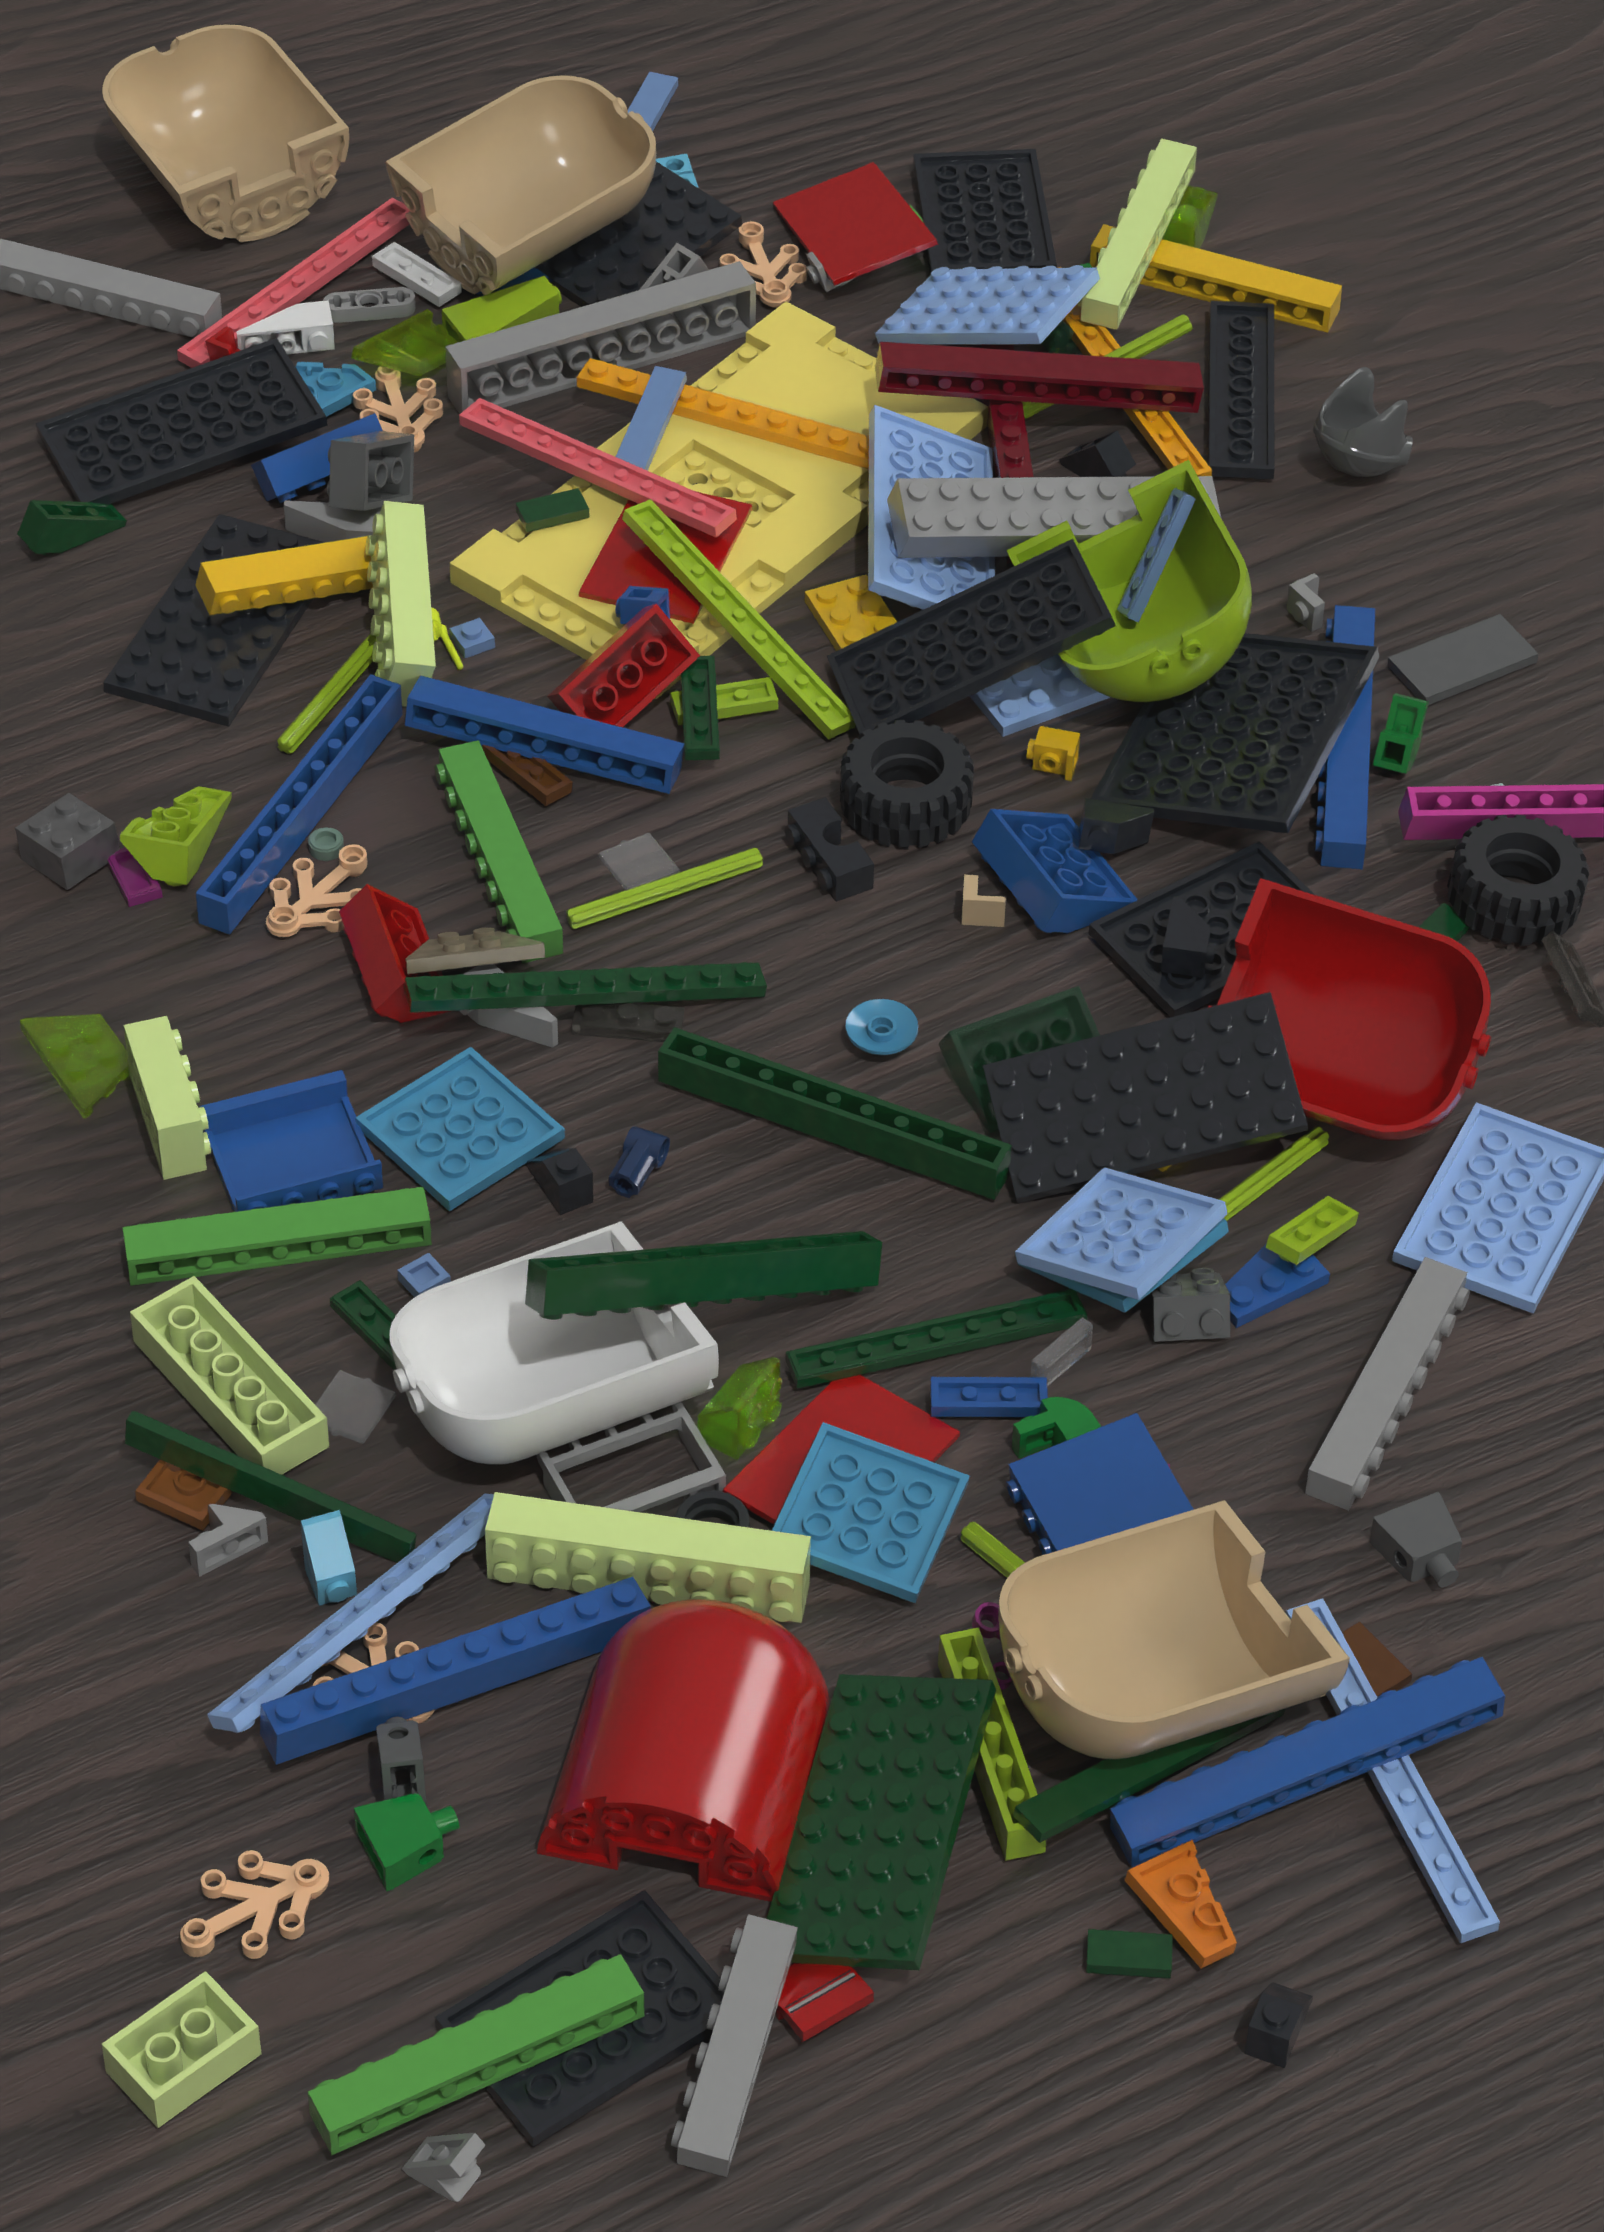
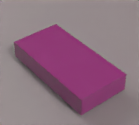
M126 847L121 848L109 857L107 865L129 907L163 897L158 881L150 877Z

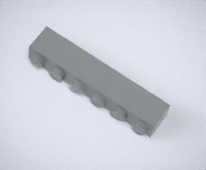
M750 1914L747 1916L744 1929L736 1927L730 1952L736 1954L732 1967L724 1966L718 1989L724 1992L721 2005L713 2003L707 2023V2029L713 2030L709 2044L701 2042L696 2058L695 2068L701 2069L697 2083L690 2081L686 2090L683 2107L689 2108L686 2121H677L672 2137L671 2146L677 2147V2164L727 2177L795 1950L798 1927Z

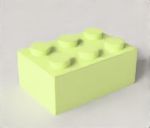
M206 1971L102 2043L106 2073L157 2128L262 2054L258 2025Z

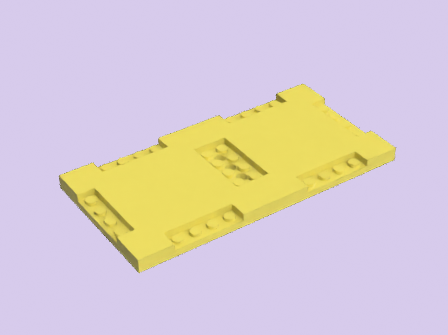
M787 301L746 332V343L690 385L869 436V413L874 405L969 440L987 427L988 406L973 398L878 392L875 371L877 358L836 338L835 326ZM672 414L648 469L649 472L693 491L752 504V511L720 573L759 614L869 524V469ZM630 423L596 449L616 457ZM574 476L552 494L579 488L589 507V518L526 532L520 519L502 533L492 529L450 562V583L587 660L625 625L621 624L620 618L616 616V605L579 597V590L629 499ZM704 606L694 624L670 618L700 656H710L732 637ZM681 674L654 699H658L674 684L681 680Z

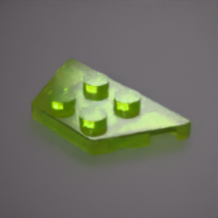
M426 309L354 346L351 358L422 376L446 363L445 346L458 342L448 334V330L442 324L436 326L433 323V313Z
M101 1014L35 1017L20 1020L21 1031L84 1119L93 1113L92 1106L102 1096L107 1098L115 1090L116 1085L129 1076L127 1050Z

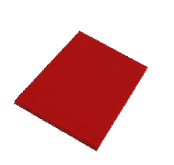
M874 162L772 202L775 210L809 253L813 252L821 262L827 277L834 286L938 245L934 235Z
M700 493L736 509L737 520L718 537H714L673 518H668L713 566L721 572L752 511V504ZM628 500L580 588L579 597L616 605L617 599L621 597L629 586L667 588L669 592L670 618L694 624L703 605L622 520L624 510L638 504Z
M862 1375L834 1380L723 1488V1492L736 1497L748 1510L775 1525L823 1422L934 1463L960 1437V1431L936 1417H931L929 1413Z

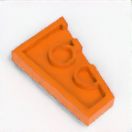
M1190 1840L1129 1869L1125 1882L1202 1969L1233 1954L1237 1941L1221 1904L1214 1900L1209 1888V1876L1205 1869H1201L1196 1858V1846L1193 1840Z

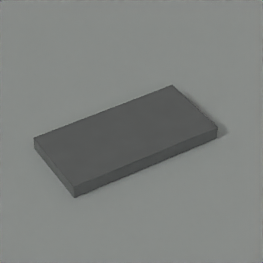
M1501 614L1392 655L1388 657L1387 666L1417 699L1429 701L1428 705H1431L1535 664L1538 661L1539 654Z

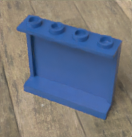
M342 1070L200 1106L205 1108L209 1129L203 1130V1133L207 1132L211 1155L234 1212L350 1197L383 1188L380 1159L374 1160L361 1127L356 1124V1114L348 1098L347 1080Z
M1138 1413L1009 1464L1010 1481L1006 1482L1007 1491L1013 1503L1020 1502L1023 1507L1022 1516L1029 1532L1036 1531L1040 1538L1038 1545L1042 1555L1194 1510Z

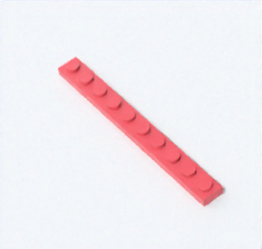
M392 197L177 350L178 360L191 368L210 362L205 341L226 326L233 329L238 348V330L305 300L407 227L409 222L405 215L410 212L404 203Z
M477 399L459 414L460 425L638 504L651 499L666 516L711 536L718 537L737 520L736 509L484 399Z

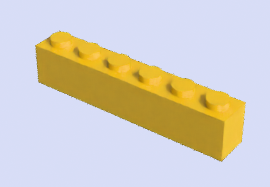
M367 536L202 562L195 586L209 615L229 614L240 610L263 608L270 605L294 603L300 600L325 598L330 595L355 593L360 590L371 589L373 584L367 580L368 565L371 562V556L366 555L365 552Z

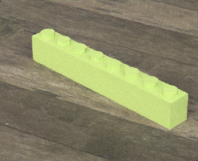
M1161 138L1156 150L1150 151L1146 170L1141 169L1137 180V188L1131 189L1127 208L1121 209L1117 228H1112L1109 233L1107 248L1102 247L1097 263L1100 279L1077 303V306L1081 307V321L1118 329L1195 172L1197 147Z

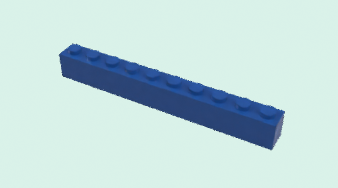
M1335 605L1333 619L1327 618L1325 639H1331V641L1326 642L1374 646L1375 608ZM1373 671L1318 775V779H1325V782H1319L1317 803H1324V806H1318L1316 827H1322V831H1316L1315 851L1321 852V866L1363 870L1367 836Z
M371 674L196 892L199 924L229 935L269 886L270 882L280 872L403 714L400 684Z
M630 1577L263 1703L260 1708V1735L277 1765L376 1730L378 1725L384 1724L392 1717L409 1719L601 1652L622 1626L639 1614L651 1609V1605L634 1577Z
M1483 1657L1473 1661H1460L1454 1664L1448 1671L1436 1676H1423L1416 1680L1413 1685L1402 1690L1384 1692L1375 1701L1362 1706H1350L1344 1709L1338 1716L1326 1721H1313L1307 1724L1301 1731L1289 1736H1276L1262 1747L1250 1752H1237L1227 1761L1213 1767H1200L1184 1779L1176 1782L1167 1781L1161 1783L1152 1792L1137 1798L1134 1796L1127 1797L1119 1801L1115 1807L1110 1808V1829L1130 1867L1133 1868L1190 1840H1193L1194 1843L1361 1775L1372 1770V1768L1382 1766L1502 1717L1505 1694Z

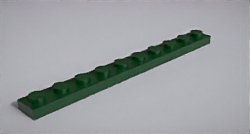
M759 962L405 977L404 984L410 1012L765 997L767 988Z

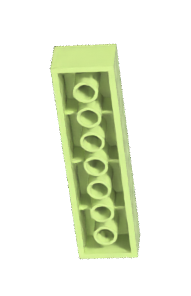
M498 1492L494 1493L485 1527L487 1579H494L504 1583L515 1582L536 1585L541 1588L572 1590L584 1594L634 1577L646 1599L660 1605L692 1599L716 1600L749 1608L779 1622L791 1621L802 1623L810 1585L811 1536Z

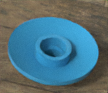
M873 999L865 1001L851 1010L846 1019V1034L857 1048L865 1052L878 1055L894 1054L906 1049L915 1041L918 1034V1020L913 1011L900 1002L889 999Z

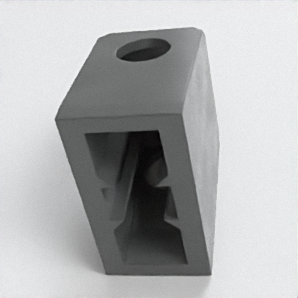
M1439 1492L1373 1517L1370 1543L1407 1581L1415 1582L1431 1575L1439 1587H1447L1457 1580L1459 1572L1454 1566L1459 1562L1462 1545L1461 1536Z
M392 1717L384 1724L376 1727L383 1798L388 1800L416 1793L421 1795L426 1804L424 1766L418 1722L413 1720L407 1721L402 1717ZM399 1770L408 1771L410 1781L403 1785L397 1784L395 1772Z

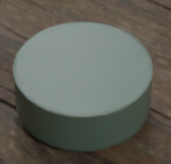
M328 827L313 831L308 838L311 856L321 861H330L338 858L339 851L344 847L343 835L338 830Z

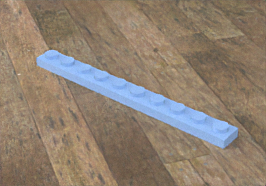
M483 1494L208 1713L207 1716L213 1728L239 1733L252 1727L255 1719L260 1716L261 1704L283 1697L296 1686L308 1682L313 1672L323 1664L335 1660L344 1647L352 1641L364 1637L368 1633L369 1627L379 1619L391 1615L400 1602L420 1592L425 1582L434 1575L446 1571L450 1567V1562L460 1554L472 1550L477 1545V1541L485 1535V1527L494 1494Z
M1324 1599L1304 1604L1311 1608L1350 1658L1347 1671L1339 1686L1326 1693L1337 1716L1350 1706H1362L1375 1701L1377 1696ZM1294 1608L1286 1610V1614L1290 1619H1292ZM1404 1756L1368 1771L1459 1942L1463 1943L1498 1931L1500 1921L1410 1756Z

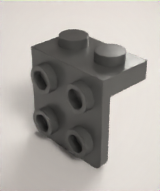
M1196 1268L1191 1273H1175L1149 1294L1152 1300V1337L1154 1342L1230 1338V1293L1220 1273L1214 1272L1213 1269Z

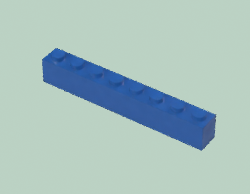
M421 675L407 697L405 726L466 742L479 740L481 746L486 745L505 752L519 753L521 756L528 758L545 759L551 764L670 794L681 772L684 743Z

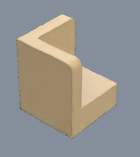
M964 874L962 925L1004 927L1006 898L977 895L978 875Z

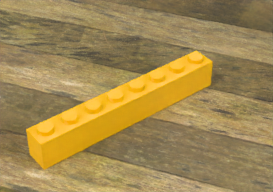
M1103 224L1091 245L1090 265L1092 267L1098 266L1100 250L1102 247L1107 248L1109 233L1112 228L1117 227ZM1164 239L1161 240L1140 282L1142 285L1208 302L1274 304V319L1327 333L1340 311L1342 285Z

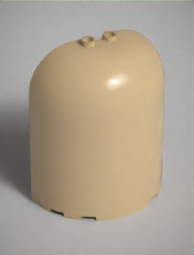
M214 25L191 31L176 37L170 45V50L167 52H159L155 46L128 56L110 70L103 82L102 94L105 106L120 134L187 217L206 234L221 240L226 237L236 238L239 242L255 241L276 235L297 224L310 214L308 209L319 198L325 199L337 181L335 175L340 163L345 162L347 157L349 127L279 45L267 34L251 27Z
M549 76L527 82L387 160L386 165L396 197L401 196L405 206L410 211L405 216L416 236L423 234L427 245L431 249L428 253L445 273L460 281L461 287L472 294L481 291L483 295H487L631 211L643 198L652 181L656 165V140L652 129L644 121L643 117L633 111L628 113L624 101L619 97L616 98L600 84L576 76Z
M1225 1500L1036 1557L1013 1571L1006 1579L1000 1593L999 1631L1004 1661L1024 1705L1037 1723L1058 1742L1076 1752L1096 1758L1124 1759L1142 1755L1325 1696L1329 1690L1337 1688L1343 1680L1350 1658L1308 1605L1294 1608L1292 1619L1280 1607L1261 1582L1265 1550Z

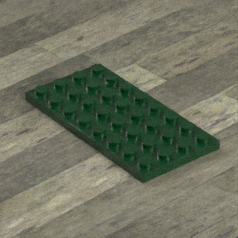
M839 1674L802 1798L779 1890L774 1892L767 1916L768 1920L798 1927L796 1946L791 1963L920 1970L996 1693V1687L992 1680Z

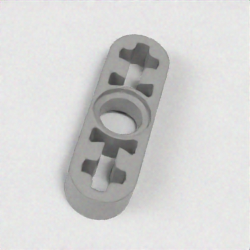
M406 287L334 292L328 294L323 299V301H329L332 322L334 323L403 318L412 315L416 309L415 294ZM366 303H374V304H377V305L371 306V307L362 306L363 304H366Z

